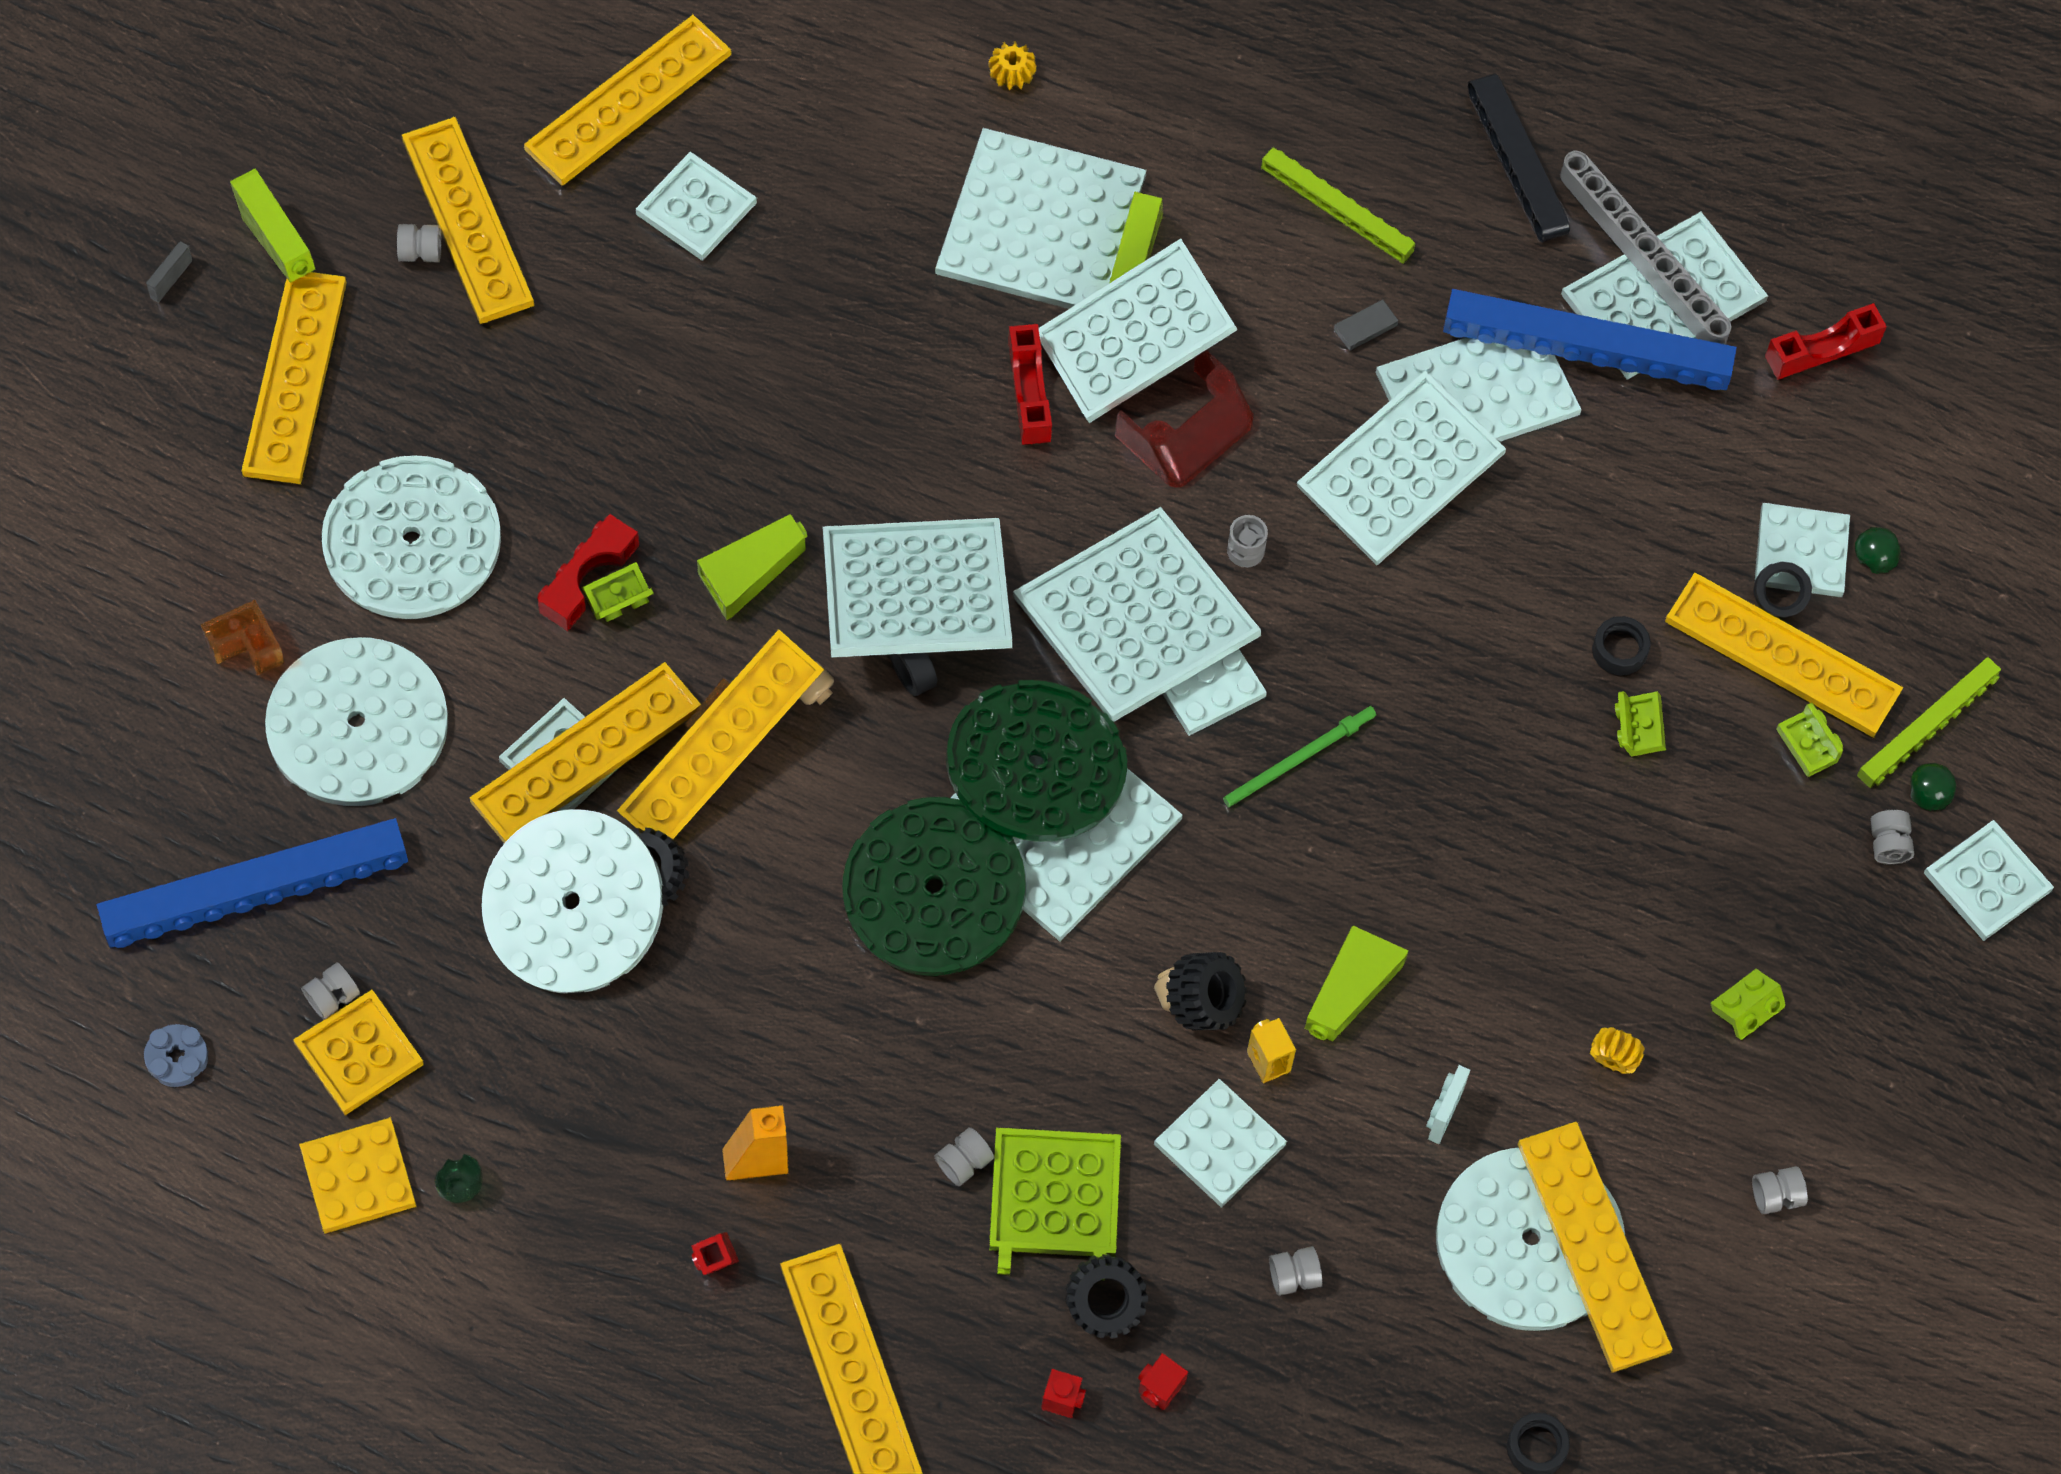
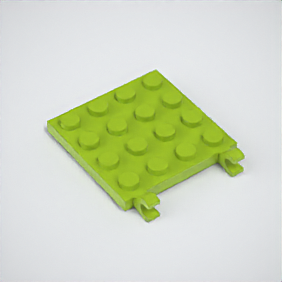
M996 1128L989 1250L999 1251L997 1274L1010 1275L1011 1252L1102 1257V1254H1109L1111 1257L1116 1256L1121 1135Z

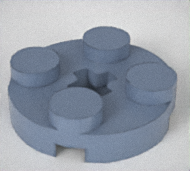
M181 1024L168 1025L162 1029H156L150 1034L149 1041L144 1050V1061L149 1073L161 1084L169 1087H181L193 1082L194 1078L201 1071H204L208 1063V1049L204 1039L194 1027ZM175 1049L185 1052L184 1056L179 1057L178 1062H173L172 1058L168 1057L169 1053Z

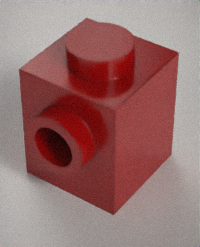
M727 1232L719 1233L691 1245L694 1251L692 1259L696 1268L699 1271L701 1270L703 1275L711 1274L739 1262Z
M1162 1353L1152 1366L1148 1363L1138 1377V1380L1141 1381L1138 1392L1142 1394V1400L1153 1408L1158 1406L1165 1410L1187 1381L1188 1371Z
M1052 1369L1044 1392L1041 1409L1072 1418L1075 1407H1082L1086 1390L1081 1388L1083 1378Z

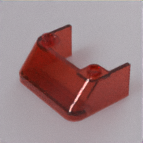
M1208 350L1195 356L1194 371L1206 381L1207 389L1215 397L1176 430L1168 423L1159 420L1152 421L1141 429L1122 410L1117 414L1115 436L1171 487L1186 485L1250 431L1253 425V412L1235 376Z

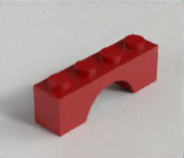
M1873 303L1848 312L1835 325L1819 333L1801 335L1796 330L1771 339L1765 358L1777 380L1880 344L1887 326Z
M1038 324L1009 326L1008 345L1022 445L1051 442L1052 421L1049 400L1046 398L1044 388L1042 349Z
M611 514L604 521L600 520L597 522L590 538L577 546L573 554L574 557L568 564L564 563L558 569L554 581L549 586L545 585L539 592L537 597L539 613L566 631H569L586 611L585 598L579 589L582 579L588 572L600 566L615 565L622 567L639 547L638 532Z

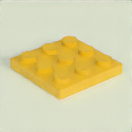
M373 990L365 993L293 1039L295 1046L344 1115L352 1112L424 1065L422 1058Z
M391 1117L299 1144L324 1234L416 1207Z

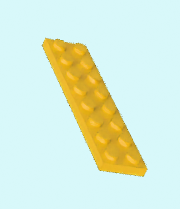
M691 15L524 144V149L563 186L730 57L731 49L698 18Z
M456 117L402 134L405 148L437 224L441 227L442 236L479 323L483 324L533 307L534 300Z
M310 272L291 283L286 278L242 466L243 477L301 484L347 284L346 277Z
M1695 572L1665 620L1666 623L1804 700L1813 703V705L1873 738L1903 689L1900 685Z
M778 630L620 806L617 812L636 829L640 828L645 831V827L652 828L674 839L824 669L784 633Z
M664 662L472 795L470 802L505 844L524 825L564 807L701 711L702 706L666 662Z
M1577 1121L1519 1140L1517 1145L1611 1372L1613 1373L1670 1354L1673 1349Z
M841 1244L780 1263V1268L852 1473L923 1474Z

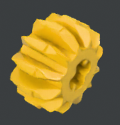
M1016 41L1012 46H1008L1004 42L1001 49H994L993 55L989 59L991 79H997L998 87L1007 84L1009 91L1013 85L1021 89L1023 83L1030 84L1032 75L1036 72L1034 53L1028 52L1027 45L1019 48Z
M1613 1027L1601 1028L1592 1042L1590 1054L1596 1062L1612 1069V1071H1619L1622 1074L1634 1073L1643 1059L1645 1047L1639 1039L1625 1033L1623 1030H1616Z

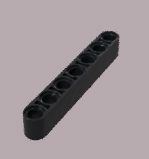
M1494 73L1468 81L1467 87L1470 99L1538 240L1545 242L1569 234L1570 227L1567 216L1499 76Z

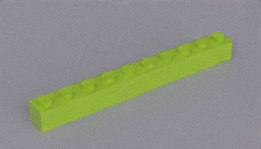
M1272 147L1263 157L1261 165L1263 170L1402 264L1414 253L1416 243L1410 237L1401 234L1398 229L1385 223L1382 218L1373 215L1367 208L1358 205L1355 200L1342 194L1339 189L1330 186L1324 179L1315 176L1312 171L1299 165L1296 160L1287 157L1281 150Z
M1987 657L1863 765L1857 776L1869 788H1872L1875 784L1877 786L1884 781L1886 774H1892L1898 768L1897 765L1900 762L1905 763L1910 758L1911 752H1917L1924 745L1923 742L1926 739L1930 741L1936 735L1935 731L1939 728L1942 730L1947 726L1948 720L1951 717L1956 718L1964 706H1970L1975 700L1974 697L1976 695L1981 696L1987 690L1986 687L1989 684H1995L2000 678L1998 675L2001 668Z

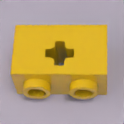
M1280 1018L1273 1021L1269 1019L1260 1021L1251 1030L1247 1053L1263 1084L1291 1072L1296 1049Z

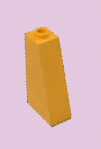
M783 1106L756 1108L749 1111L723 1148L726 1181L788 1174L787 1139Z

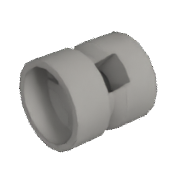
M399 224L397 231L398 261L415 262L418 257H421L424 262H440V225H423L421 229H418L415 224Z
M1254 515L1240 516L1233 521L1230 527L1227 554L1229 559L1240 567L1256 566L1264 557L1268 529L1260 518Z
M1887 810L1874 814L1870 819L1872 836L1876 838L1873 842L1874 859L1883 864H1898L1914 857L1913 839L1911 836H1908L1912 831L1909 813L1901 810Z
M338 962L323 972L322 979L315 977L301 987L305 998L323 1020L337 1012L340 1003L347 1005L360 995L355 982Z
M970 1127L955 1138V1145L948 1144L934 1155L941 1170L957 1186H961L974 1175V1168L982 1169L994 1159L988 1144Z
M1798 1166L1779 1169L1778 1175L1770 1171L1756 1174L1752 1177L1753 1194L1761 1214L1781 1211L1783 1205L1787 1209L1806 1206L1808 1200L1807 1188L1803 1174Z
M1313 1246L1297 1250L1293 1257L1288 1252L1269 1256L1271 1278L1278 1296L1296 1292L1298 1285L1303 1290L1322 1287L1321 1267Z

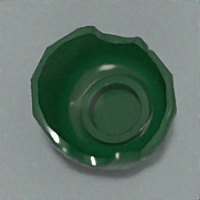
M1870 527L1861 533L1855 542V552L1859 563L1866 564L1872 573L1878 574L1891 571L1897 566L1901 557L1900 545L1896 535L1886 528Z
M1937 763L1922 764L1916 768L1910 780L1911 799L1922 809L1930 811L1945 809L1954 798L1956 779L1948 767Z

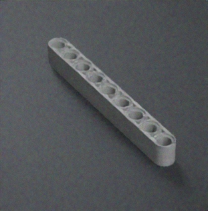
M1580 151L1569 152L1564 158L1560 174L1564 185L1697 339L1726 345L1731 331L1729 319L1590 158ZM1694 311H1700V312H1702L1703 314H1698V313H1696V312H1694ZM1711 331L1719 332L1721 335L1714 334Z

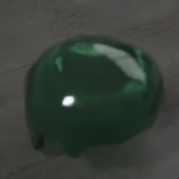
M463 1154L459 1160H446L443 1167L436 1173L434 1184L442 1199L453 1203H464L473 1199L480 1192L483 1174L478 1160L468 1154Z

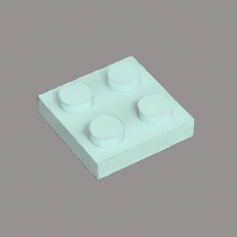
M1459 1065L1455 1075L1452 1073L1448 1074L1440 1097L1432 1108L1426 1126L1431 1129L1428 1140L1440 1144L1462 1096L1470 1069Z

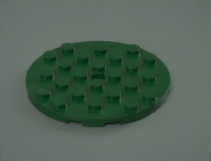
M1019 680L1018 684L1003 687L1000 684L987 689L961 710L949 734L946 748V766L949 780L958 798L981 822L996 831L1018 839L1039 842L1058 841L1075 837L1094 828L1116 806L1126 781V748L1122 745L1118 735L1119 730L1106 712L1103 714L1092 705L1090 698L1057 683L1039 680ZM1039 756L1044 760V763L1035 767L1034 763L1029 760V757Z
M926 797L907 801V804L893 810L889 809L873 820L859 839L857 838L849 853L843 873L842 888L844 905L850 924L860 941L872 954L898 970L917 975L940 976L970 969L999 950L1008 940L1019 922L1026 898V874L1022 857L1011 836L996 831L981 822L959 799ZM938 879L943 883V887L939 892L931 894V892L927 891L926 885L930 880Z

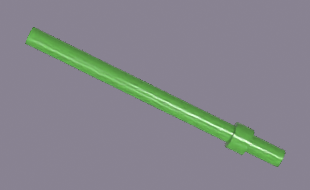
M1369 706L1353 717L1349 715L1342 719L1334 729L1224 796L1225 804L1228 807L1233 806L1343 736L1349 737L1359 731V726L1376 716L1375 710L1372 706Z

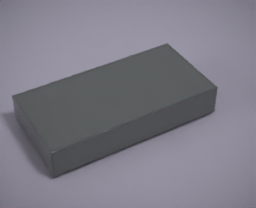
M180 241L146 282L151 299L159 303L193 261L188 245Z
M1381 300L1335 324L1334 330L1348 350L1351 351L1398 326V319L1384 300Z

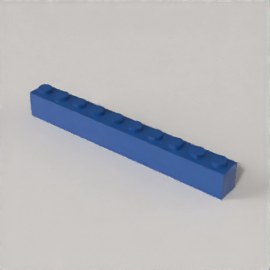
M1456 289L1451 291L1443 333H1448L1457 338L1468 337L1483 343L1506 345L1511 349H1526L1535 351L1540 355L1550 354L1564 357L1569 361L1580 360L1599 367L1609 366L1628 373L1638 372L1648 374L1653 378H1667L1677 380L1682 384H1696L1706 386L1711 390L1721 389L1726 391L1732 376L1737 348L1735 346Z
M394 818L97 903L96 905L109 947L123 948L131 945L136 940L143 938L155 939L163 935L164 932L175 929H189L195 923L217 921L224 915L234 912L245 913L252 910L254 906L265 903L276 904L284 898L293 895L304 896L311 893L313 889L324 886L335 887L351 878L362 879L369 877L373 872L379 870H394L407 863L408 858L397 820Z

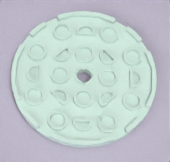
M402 456L379 462L380 465L365 472L362 470L344 484V489L336 499L331 501L322 528V548L327 568L337 586L347 597L361 607L382 616L418 619L438 615L459 606L483 586L492 573L498 559L501 545V529L495 504L487 494L485 487L473 475L454 467V464L428 456ZM408 532H417L420 535L412 544L403 539Z
M346 638L312 649L296 660L284 672L275 685L268 702L265 719L266 735L272 756L280 771L292 784L294 783L306 791L307 795L335 805L366 806L381 803L383 799L399 792L403 794L421 781V777L431 765L434 766L445 744L448 729V711L439 681L431 669L414 653L397 644L381 639ZM357 714L365 718V722L359 727L351 726L348 723Z
M570 809L549 813L534 819L516 831L500 848L493 859L482 893V917L485 931L499 959L510 971L529 984L557 993L567 994L597 990L610 985V982L619 978L624 973L627 974L639 963L652 945L658 932L663 912L661 874L657 863L646 847L647 845L623 823L605 814L589 810ZM572 893L578 894L580 898L579 905L574 909H567L565 897Z
M1510 1148L1492 1153L1469 1166L1459 1175L1447 1192L1439 1212L1436 1228L1438 1257L1443 1271L1445 1270L1447 1277L1453 1285L1454 1291L1469 1307L1473 1306L1479 1312L1486 1315L1487 1319L1513 1329L1526 1331L1551 1330L1564 1327L1567 1323L1588 1315L1519 1148ZM1604 1185L1610 1202L1618 1218V1221L1623 1230V1233L1625 1235L1620 1210L1613 1196L1609 1192L1608 1188ZM1532 1230L1540 1241L1536 1245H1528L1523 1241L1522 1234Z

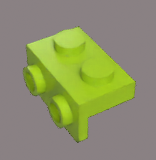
M637 562L582 587L596 620L604 617L606 622L623 615L620 609L630 604L633 609H636L648 603L647 596L654 594L652 588H648Z
M1625 691L1618 692L1619 702L1615 703V712L1621 723V730L1617 731L1620 747H1624L1631 757L1666 750L1662 701L1658 691L1628 697Z
M1813 703L1807 704L1802 713L1777 725V732L1807 777L1838 763L1843 752V744L1839 736L1835 733L1833 734L1827 726V720L1823 712L1819 709L1817 710Z
M1757 969L1753 970L1710 1003L1714 1013L1733 1025L1735 1035L1740 1040L1779 1013L1786 1005L1780 984Z

